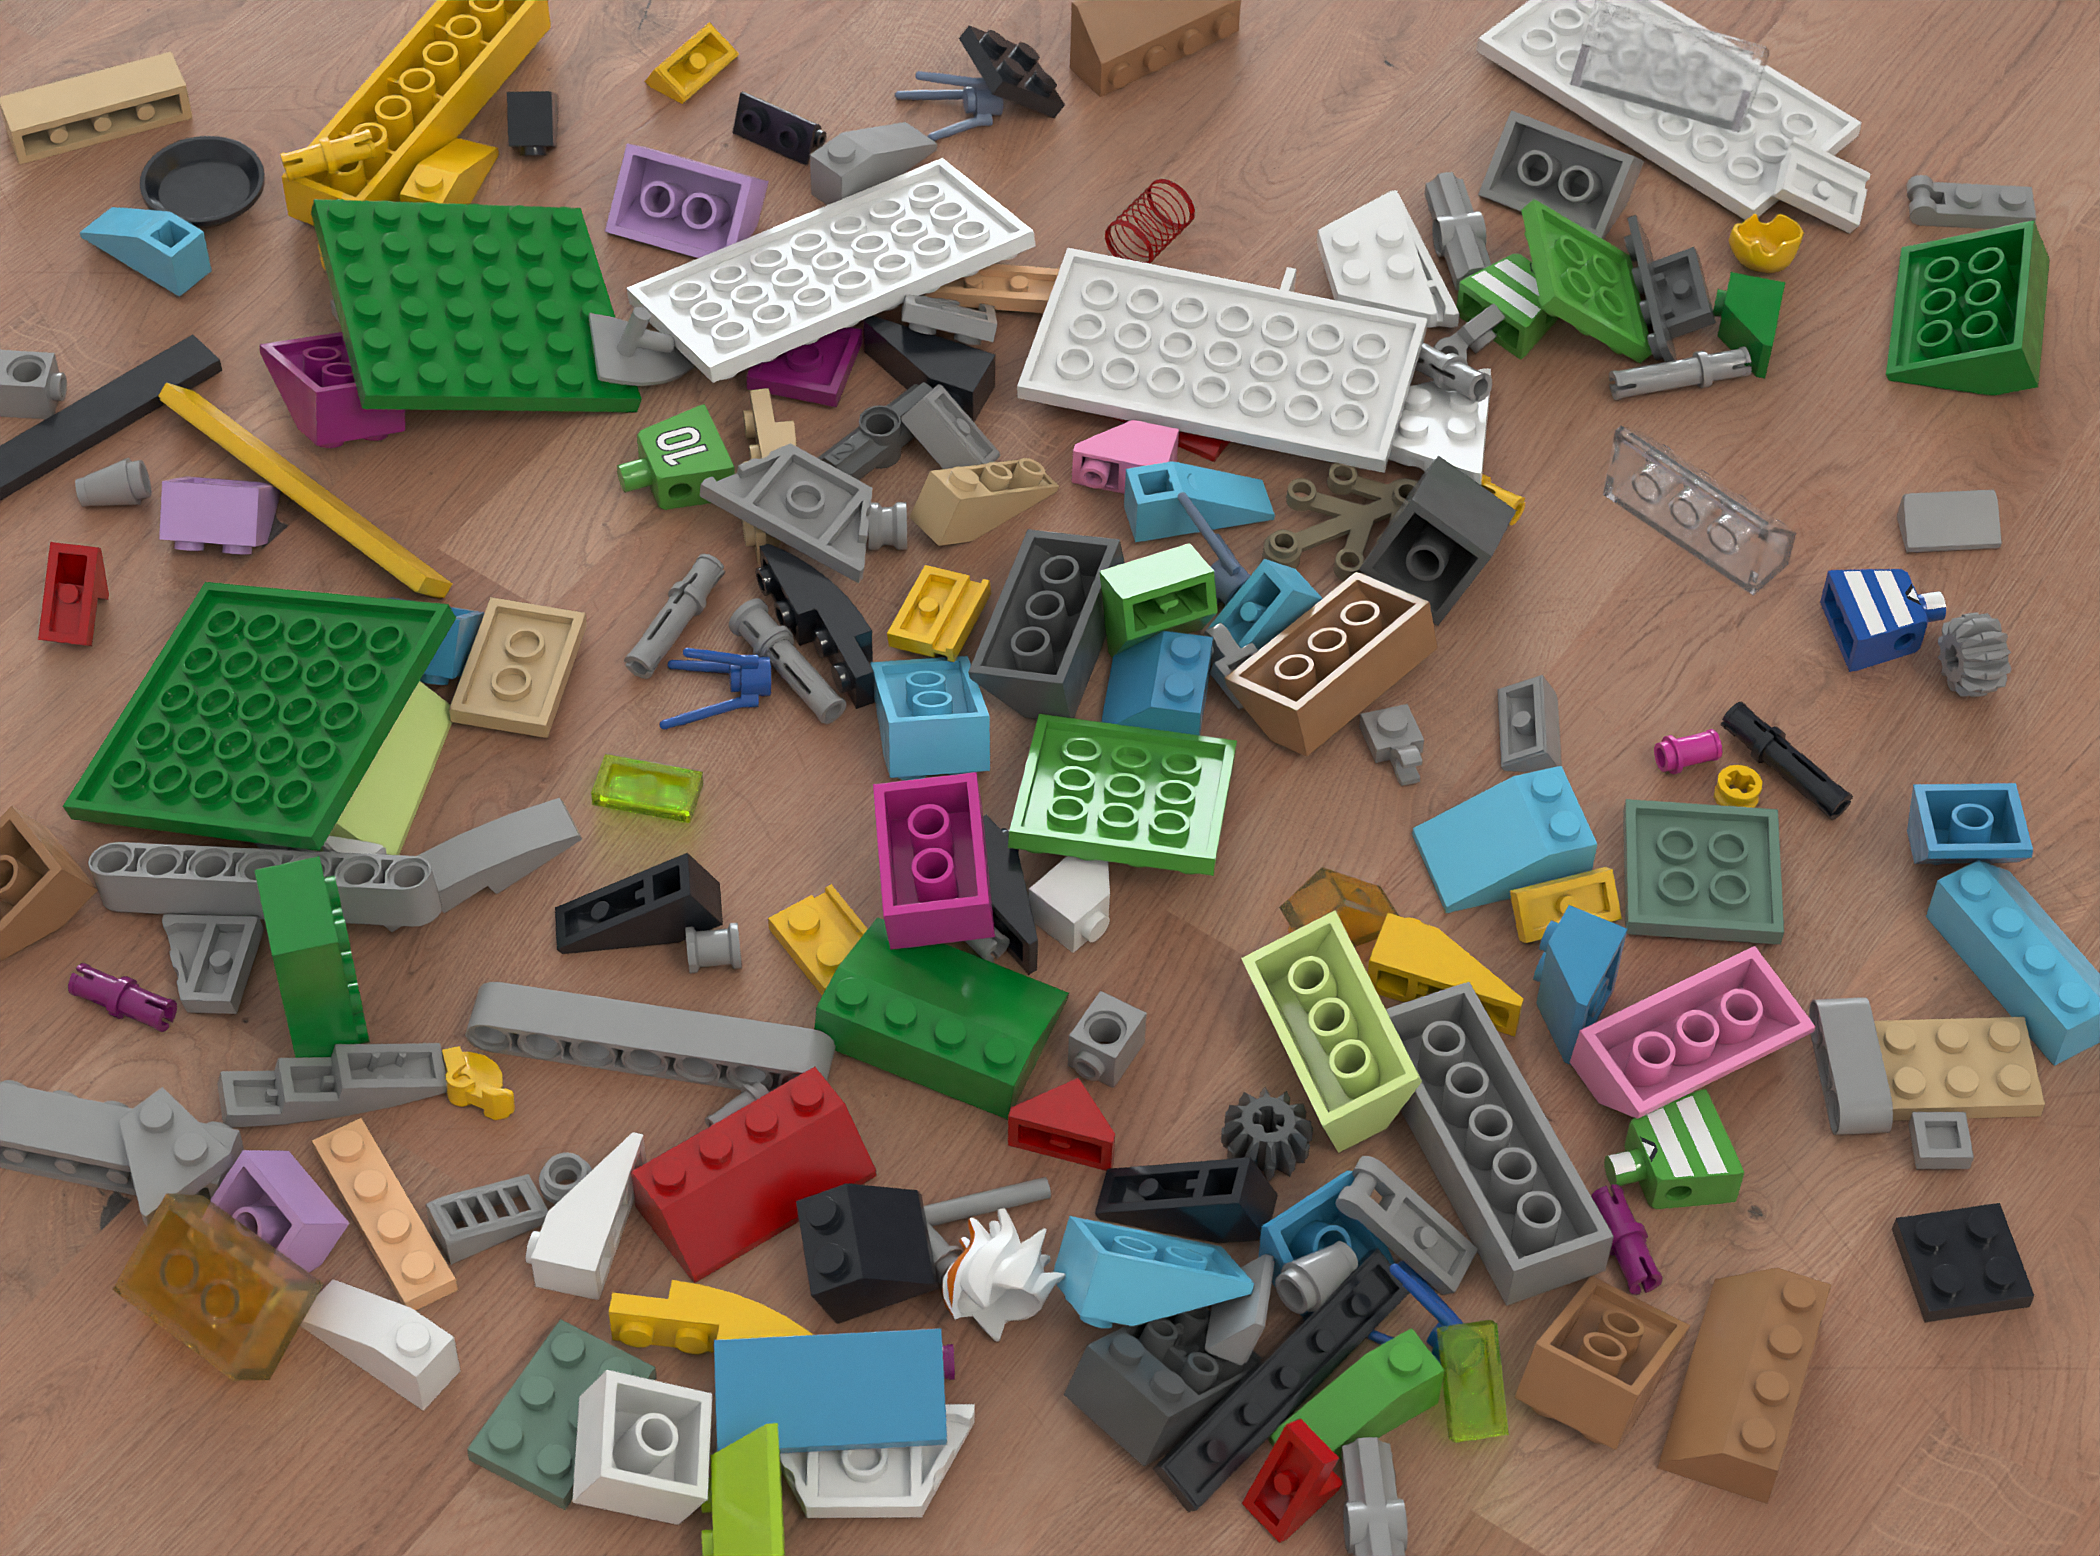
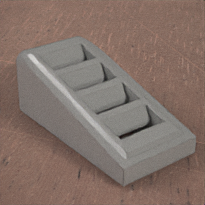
M529 1174L446 1195L425 1204L429 1224L451 1265L543 1225L548 1212ZM522 1195L530 1210L519 1213L512 1199ZM502 1204L508 1216L498 1218L493 1207ZM483 1212L487 1222L478 1224L474 1215ZM463 1220L466 1227L457 1229L455 1223Z

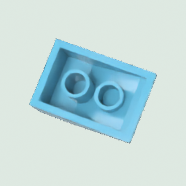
M958 656L955 662L947 661V657L870 662V666L874 671V699L883 757L890 778L898 777L901 780L907 781L923 779L927 775H957L990 771V716L979 685L969 677L968 671L971 664L968 656Z
M1562 766L1513 776L1414 827L1412 831V836L1445 913L1511 899L1510 890L1591 871L1597 849L1595 837Z
M1069 1216L1053 1271L1065 1273L1066 1277L1056 1285L1065 1295V1299L1071 1303L1080 1315V1319L1089 1325L1099 1328H1111L1113 1323L1129 1326L1139 1325L1252 1294L1254 1282L1222 1246Z

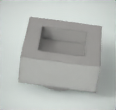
M1912 1112L1909 1130L1916 1169H1970L1974 1155L1966 1112Z

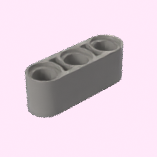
M1867 997L1812 1000L1809 1018L1816 1027L1810 1035L1833 1134L1889 1133L1893 1123V1105L1869 1000Z

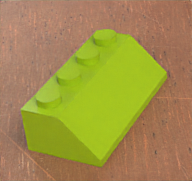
M778 1423L765 1424L711 1455L708 1499L701 1505L702 1513H712L713 1529L702 1530L703 1556H785Z

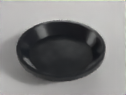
M220 136L191 137L164 147L147 162L140 177L141 195L149 210L172 212L197 228L223 225L242 215L257 202L265 185L264 168L258 155L245 144Z

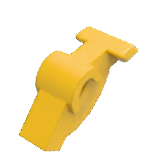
M460 1046L442 1050L446 1071L447 1094L452 1104L460 1107L471 1104L484 1109V1115L493 1120L508 1118L515 1111L514 1093L512 1090L503 1088L502 1072L496 1062L483 1054L469 1051L462 1052Z

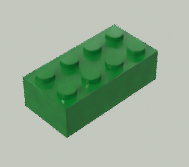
M320 856L254 870L295 1058L331 1057L337 1044L369 1043L350 941L335 875L324 877Z

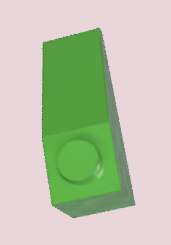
M1410 1328L1366 1353L1282 1423L1268 1437V1441L1274 1447L1285 1425L1301 1418L1339 1457L1338 1461H1340L1342 1446L1353 1443L1357 1438H1379L1438 1404L1445 1370L1414 1330Z

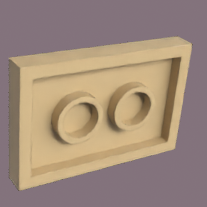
M490 597L449 708L451 722L548 738L587 627L586 613Z
M2025 1017L1874 1021L1891 1093L1893 1121L1910 1120L1912 1112H1966L1967 1118L2041 1116L2045 1103Z

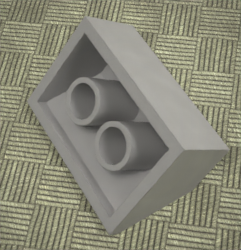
M1511 110L1478 195L1519 211L1535 199L1604 240L1626 207L1644 161Z

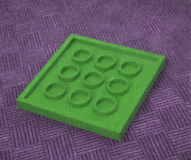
M1039 714L1009 830L1008 848L1026 850L1031 853L1072 856L1088 861L1101 860L1123 863L1138 868L1152 867L1174 870L1189 875L1203 874L1213 876L1235 760L1237 740Z

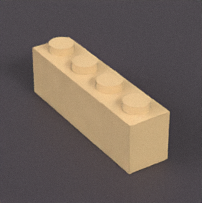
M172 52L0 97V109L5 129L19 165L193 118L187 87Z

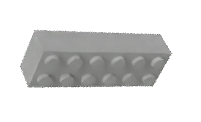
M1470 982L1387 1008L1386 1011L1422 1080V1083L1403 1106L1401 1112L1473 1245L1478 1248L1477 1252L1506 1306L1604 1272L1614 1236Z

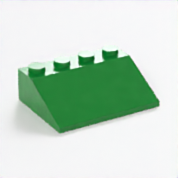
M2034 220L1901 247L1886 376L1889 381L1992 396L2037 388L2039 386L2050 258Z
M877 917L835 971L816 1007L814 1030L829 1035L834 1040L835 1051L1008 1120L1011 1107L1016 1105L1068 1000L1069 993L944 943L890 949L884 919Z

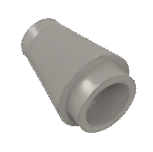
M126 458L75 481L77 497L82 507L91 505H140L141 499L151 497L150 478L142 460L132 462L130 458Z
M1338 1241L1333 1245L1286 1263L1275 1281L1278 1295L1283 1303L1295 1313L1315 1312L1350 1274L1357 1269V1257L1346 1243Z

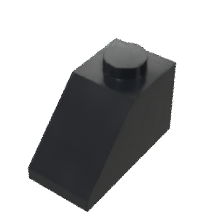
M552 91L507 92L508 146L519 147L520 156H545L546 147H557L558 94Z

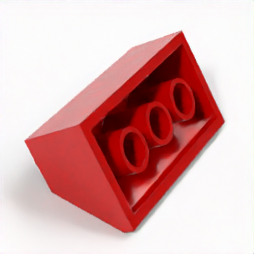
M815 1066L631 1171L635 1207L693 1283L700 1281L798 1223L799 1217L796 1201L846 1183L862 1185L877 1176L876 1168L846 1104Z

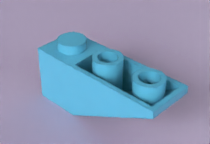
M111 207L80 231L81 238L179 297L212 271L204 231L169 211Z
M1174 461L1126 469L1124 509L1135 543L1200 532L1178 500V494L1181 492L1186 493L1212 530L1275 519L1263 480Z

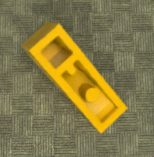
M456 138L417 164L400 192L401 202L471 204L496 161L499 149Z
M1387 913L1369 959L1367 971L1378 995L1405 1003L1470 982L1496 1030L1515 1037L1524 1000L1519 994L1439 928L1424 924L1415 918H1404Z

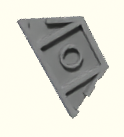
M791 443L771 451L765 458H754L738 465L737 473L717 482L712 476L701 483L700 497L857 583L862 580L872 487Z

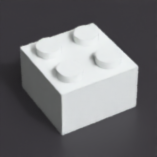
M606 1370L579 1397L573 1503L676 1525L683 1522L708 1499L712 1393Z

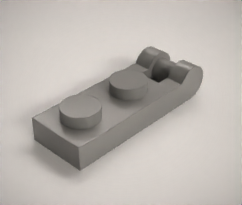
M1925 175L1914 176L1906 184L1907 197L1911 201L1909 204V216L1912 223L1916 225L1993 229L2032 220L2036 221L2032 187L1933 182L1930 177Z
M1360 1157L1352 1172L1355 1179L1351 1186H1345L1335 1202L1336 1207L1346 1216L1359 1220L1441 1295L1455 1293L1478 1248L1384 1163L1374 1157ZM1374 1189L1383 1196L1379 1204L1370 1197Z

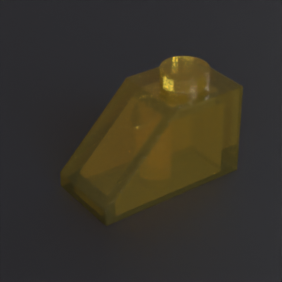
M1323 867L1279 907L1290 924L1288 933L1336 910L1354 947L1378 939L1387 913L1399 916L1381 886Z

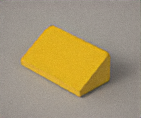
M709 22L657 66L644 82L654 90L683 104L738 57L739 53Z

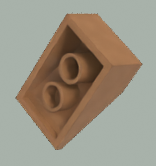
M13 806L0 817L1 962L62 928L98 891L49 828Z
M1591 1276L1536 1342L1514 1398L1529 1405L1537 1414L1546 1418H1554L1576 1429L1589 1441L1607 1445L1616 1450L1637 1422L1687 1336L1691 1325Z

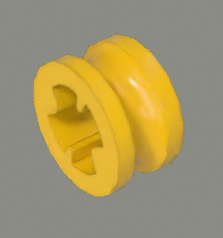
M1730 765L1722 769L1714 789L1716 803L1722 806L1755 808L1762 791L1763 782L1761 777L1755 770L1743 765ZM1734 785L1736 788L1730 789L1729 787ZM1747 789V793H1742L1741 790Z

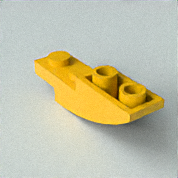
M676 1280L671 1282L668 1299L612 1293L608 1311L612 1340L622 1341L626 1345L637 1348L657 1345L678 1348L680 1351L689 1354H702L706 1351L714 1352V1340L813 1335L785 1315L761 1303L728 1291Z

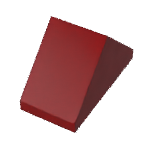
M1079 1078L1011 1107L1008 1115V1146L1104 1171L1113 1167L1115 1133Z

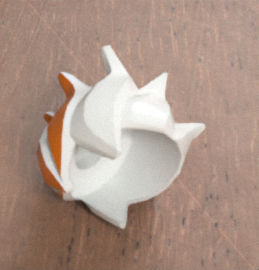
M1005 1208L998 1209L999 1222H989L990 1234L979 1221L969 1218L970 1240L965 1236L960 1239L959 1242L964 1251L949 1267L943 1277L942 1285L944 1304L950 1314L955 1319L973 1316L982 1329L997 1342L1000 1341L1004 1325L1008 1321L1024 1320L1037 1314L1055 1284L1066 1277L1065 1273L1044 1272V1267L1051 1260L1050 1256L1041 1255L1047 1229L1043 1228L1031 1238L1020 1243L1017 1231Z

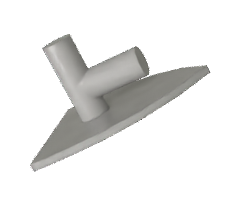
M635 307L629 321L589 313L588 318L598 380L635 386L658 385L681 378L695 367L674 346L675 340L672 335L646 329L651 318V313L646 308Z

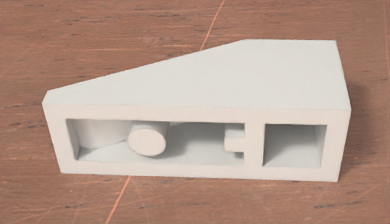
M632 1132L547 1212L541 1232H532L526 1250V1263L532 1264L535 1287L595 1300L600 1299L634 1201L631 1171L646 1163L643 1134Z
M334 1279L296 1317V1322L299 1326L423 1411L460 1372L455 1340L452 1335L410 1307Z

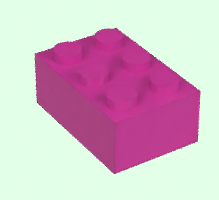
M977 772L873 784L883 917L890 949L995 937L983 808Z

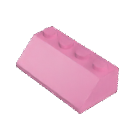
M1753 946L1581 1029L1570 1064L1599 1104L1639 1119L1813 1033L1816 1026L1758 949Z

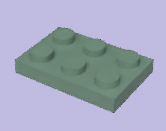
M560 1319L467 1448L469 1460L565 1510L573 1499L579 1397L606 1370L655 1381L656 1369L654 1366Z

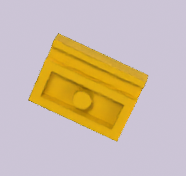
M925 565L887 632L889 647L930 657H935L937 653L947 656V661L955 662L992 594L990 580L983 579L981 583L970 581V575Z
M832 884L825 887L823 894L815 898L813 895H810L768 918L769 930L822 996L838 966L867 931V927Z

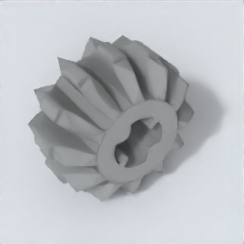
M1978 612L1962 614L1961 617L1952 618L1950 622L1944 623L1941 630L1942 636L1938 638L1940 655L1937 658L1941 660V674L1947 677V684L1950 690L1956 691L1960 697H1979L1995 692L1998 688L2005 687L2007 682L2006 674L2011 672V666L2008 662V655L2011 651L2006 643L2008 635L2002 633L1999 620L1991 618L1988 613L1978 614Z

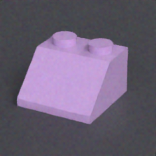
M189 476L162 481L159 539L174 540V549L203 551L204 543L223 544V553L252 554V547L264 545L268 542L281 491L268 482Z
M243 1150L190 1229L188 1235L248 1308H255L322 1265L349 1225V1222L289 1151Z

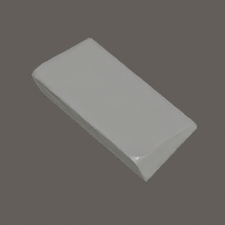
M940 384L901 418L905 426L943 469L995 462L1001 456L995 446Z
M1995 490L1908 493L1902 496L1897 513V521L1906 553L2001 547L1999 508Z
M1540 675L1497 689L1501 767L1503 770L1534 772L1562 766L1558 697L1545 677Z
M1264 1254L1240 1267L1254 1282L1252 1294L1212 1305L1205 1343V1350L1208 1353L1241 1366L1244 1362L1248 1361L1265 1328L1275 1263L1273 1261L1274 1256Z

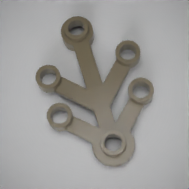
M1341 463L1333 464L1328 473V488L1338 495L1353 493L1375 500V502L1364 506L1316 492L1315 485L1307 479H1294L1289 483L1286 494V502L1290 508L1296 511L1310 510L1334 518L1297 533L1289 530L1275 531L1264 542L1262 561L1267 559L1296 569L1299 566L1302 552L1349 534L1345 548L1336 555L1333 570L1335 575L1343 581L1355 572L1362 574V571L1359 569L1364 562L1363 553L1372 525L1389 517L1391 522L1405 501L1404 498H1407L1418 481L1403 478L1394 480L1390 484H1385L1357 476V471L1353 466ZM1337 476H1344V477H1346L1348 480H1347V481H1340V480H1338L1336 477H1337ZM1302 492L1307 497H1298L1294 493ZM1350 562L1353 563L1356 567L1348 568L1345 567L1342 563Z

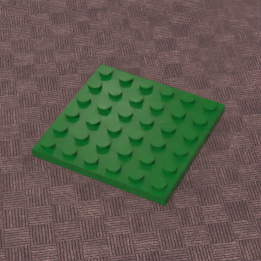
M314 199L311 215L362 409L638 412L642 399L638 386L598 380L588 316L589 313L616 317L581 208Z
M205 582L62 807L72 820L320 851L453 625L456 616L449 604Z

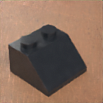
M846 1183L796 1201L811 1296L836 1324L939 1289L923 1199L918 1190Z

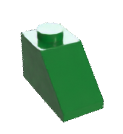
M1731 272L1727 290L1718 289L1713 313L1714 316L1721 317L1717 336L1730 350L1746 347L1750 354L1751 363H1744V365L1751 366V372L1756 377L1765 379L1785 282Z

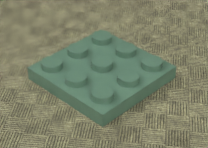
M1625 800L1623 834L1625 928H1627V934L1781 945L1784 935L1778 809Z

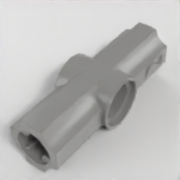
M1453 172L1438 174L1435 179L1426 183L1424 195L1433 219L1432 234L1436 254L1439 257L1445 256L1455 290L1459 291V283L1463 279L1490 266L1491 262L1486 250V228L1483 215L1480 211H1473L1463 179L1454 176Z
M1377 1437L1357 1438L1353 1443L1342 1446L1341 1462L1346 1495L1343 1507L1346 1550L1348 1554H1353V1556H1405L1408 1542L1405 1504L1403 1499L1397 1498L1391 1446L1389 1443L1379 1441Z

